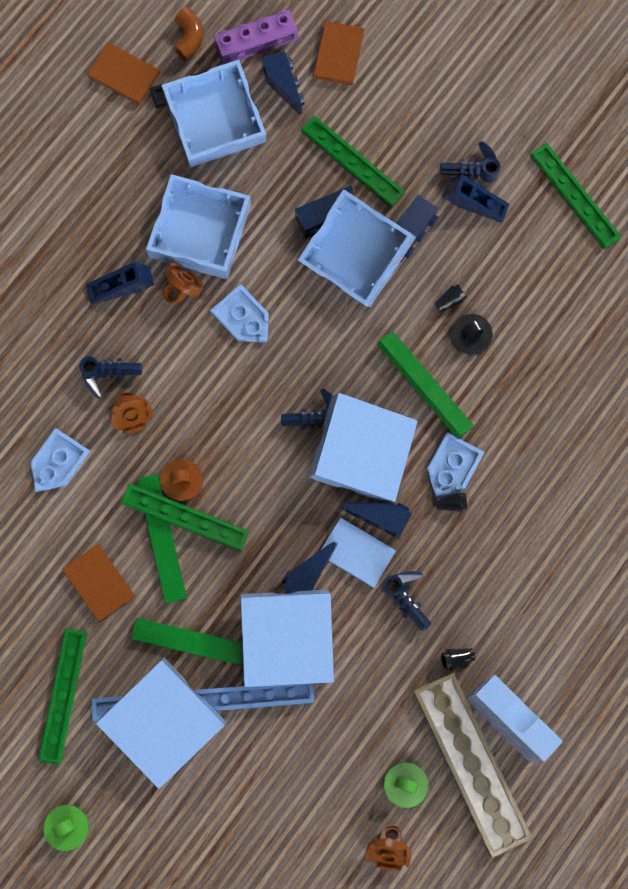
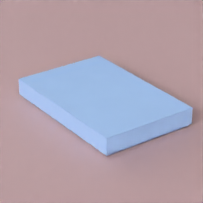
M343 518L339 519L322 547L323 549L334 541L338 543L329 562L372 588L376 586L396 552L393 548Z

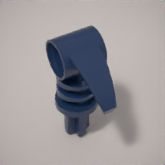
M481 141L478 143V146L484 157L482 161L476 160V163H472V160H469L468 163H465L464 159H460L459 163H441L439 171L441 175H464L471 179V176H474L475 179H478V176H480L483 181L491 183L497 179L501 164L491 147ZM486 168H492L495 172H488Z
M87 356L79 363L83 379L90 392L97 399L101 398L96 384L98 378H106V375L113 378L114 375H117L118 379H122L123 375H142L143 372L141 363H123L122 358H118L116 362H113V359H110L109 362H106L105 359H102V362H98L94 357ZM88 365H95V369L92 372L85 371Z
M321 389L320 393L326 403L325 409L318 410V413H314L313 410L310 413H306L305 409H301V413L281 414V425L302 426V430H306V426H311V429H314V425H318V428L321 429L333 395L326 389Z
M407 571L388 576L382 585L383 593L387 597L395 599L394 604L398 603L400 605L399 610L403 609L405 611L403 614L405 619L409 616L421 631H425L431 625V622L419 609L422 604L420 602L414 603V596L409 597V590L406 588V583L423 578V573ZM394 581L398 585V590L390 592L386 584Z

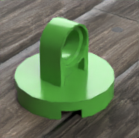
M404 762L396 764L388 770L384 777L383 787L391 803L398 807L410 808L417 806L424 800L428 792V780L420 767L413 763Z
M62 805L56 807L48 814L43 830L45 839L50 846L57 850L69 851L78 848L84 843L88 836L90 825L88 817L83 810L72 805Z

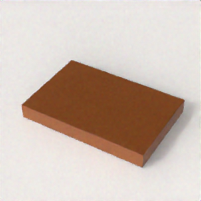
M325 21L314 78L353 85L365 28Z
M108 42L87 75L92 80L140 105L150 90L149 88L152 87L160 75V70Z
M99 544L63 568V571L99 622L136 597Z

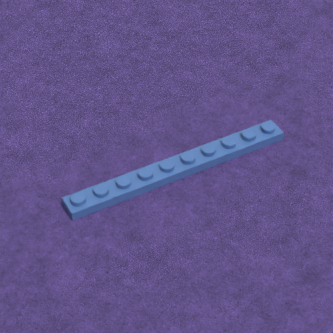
M313 683L193 690L197 695L204 698L215 711L315 703ZM124 696L92 699L93 721H98Z

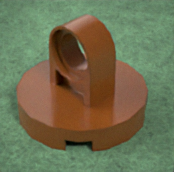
M170 263L165 270L169 283L164 289L163 296L169 303H180L186 295L199 296L204 289L201 288L203 283L199 277L191 270L188 273L181 269L183 266L178 263ZM173 288L177 290V296L175 299H172L171 297V291Z
M125 392L117 396L116 402L109 411V418L114 429L123 430L124 433L129 434L144 429L146 427L145 423L152 419L153 411L147 399Z
M179 459L165 466L161 473L160 483L167 497L175 502L183 503L194 499L202 490L203 477L201 470L196 464L189 460Z
M388 825L383 828L381 838L374 839L368 843L365 856L370 863L371 860L377 862L376 867L380 869L399 871L401 866L406 865V868L409 867L412 852L408 846L402 843L401 829L395 825ZM388 833H396L398 838L393 840L386 838V835Z

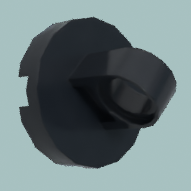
M467 314L456 320L452 326L450 336L452 344L457 351H461L469 356H475L487 350L492 342L493 332L491 325L485 318L476 314Z

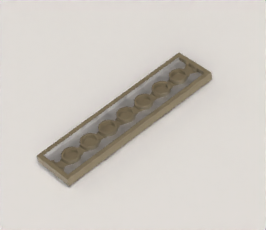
M451 673L413 691L491 858L532 839L455 674Z

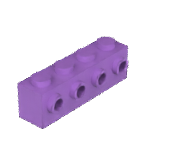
M290 10L278 11L272 16L261 17L252 23L240 24L234 29L219 32L217 35H214L215 46L224 65L298 40V29Z

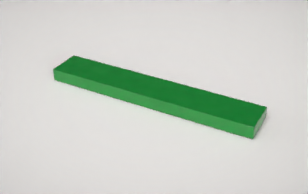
M315 115L301 129V133L391 209L405 195L403 189Z
M545 143L530 154L531 159L603 250L621 238L618 231L548 143Z
M391 332L377 342L381 350L457 439L474 427L394 332Z
M158 474L137 479L140 488L163 496ZM145 514L165 603L169 604L185 600L187 595L170 524Z
M130 483L121 501V505L239 552L242 551L249 533L248 530Z
M140 618L136 619L132 640L243 666L242 642Z
M65 628L38 761L62 764L88 632Z

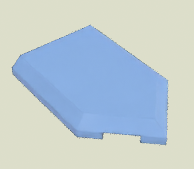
M241 284L210 310L237 341L267 342L269 313Z
M55 428L30 462L35 492L66 486L90 453V450Z
M447 432L427 468L435 496L439 497L464 490L484 451L459 438L457 439L456 436Z

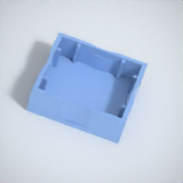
M239 60L212 68L199 75L187 76L162 85L163 95L189 167L266 142V132L258 110L250 97L249 86Z
M171 174L162 200L160 215L154 224L146 248L148 257L169 264L178 263L183 268L228 280L251 207L250 196L223 188L209 187L198 181Z
M343 189L328 212L324 224L312 237L298 261L339 286L344 292L365 306L371 307L416 237Z
M341 393L331 397L323 425L322 439L316 449L308 478L334 487L350 489L361 496L382 503L395 502L417 420Z
M329 590L297 591L290 594H240L245 687L334 682L331 594Z
M163 657L96 724L160 789L225 726V720L204 698L197 695L190 688L185 678Z
M496 675L485 679L466 698L530 763L544 762L563 742Z

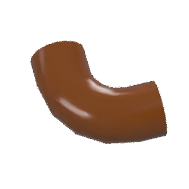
M189 7L180 10L175 17V22L183 29L184 35L173 47L178 56L184 61L189 60L198 51L204 37L202 23Z

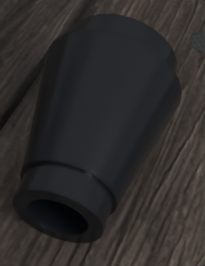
M457 284L454 287L451 286L434 303L442 313L463 303V300L467 297Z
M461 491L436 497L437 510L462 512V510L468 509L466 492L461 493Z
M472 648L446 649L445 652L441 653V661L445 670L450 669L453 671L471 661H475V653Z

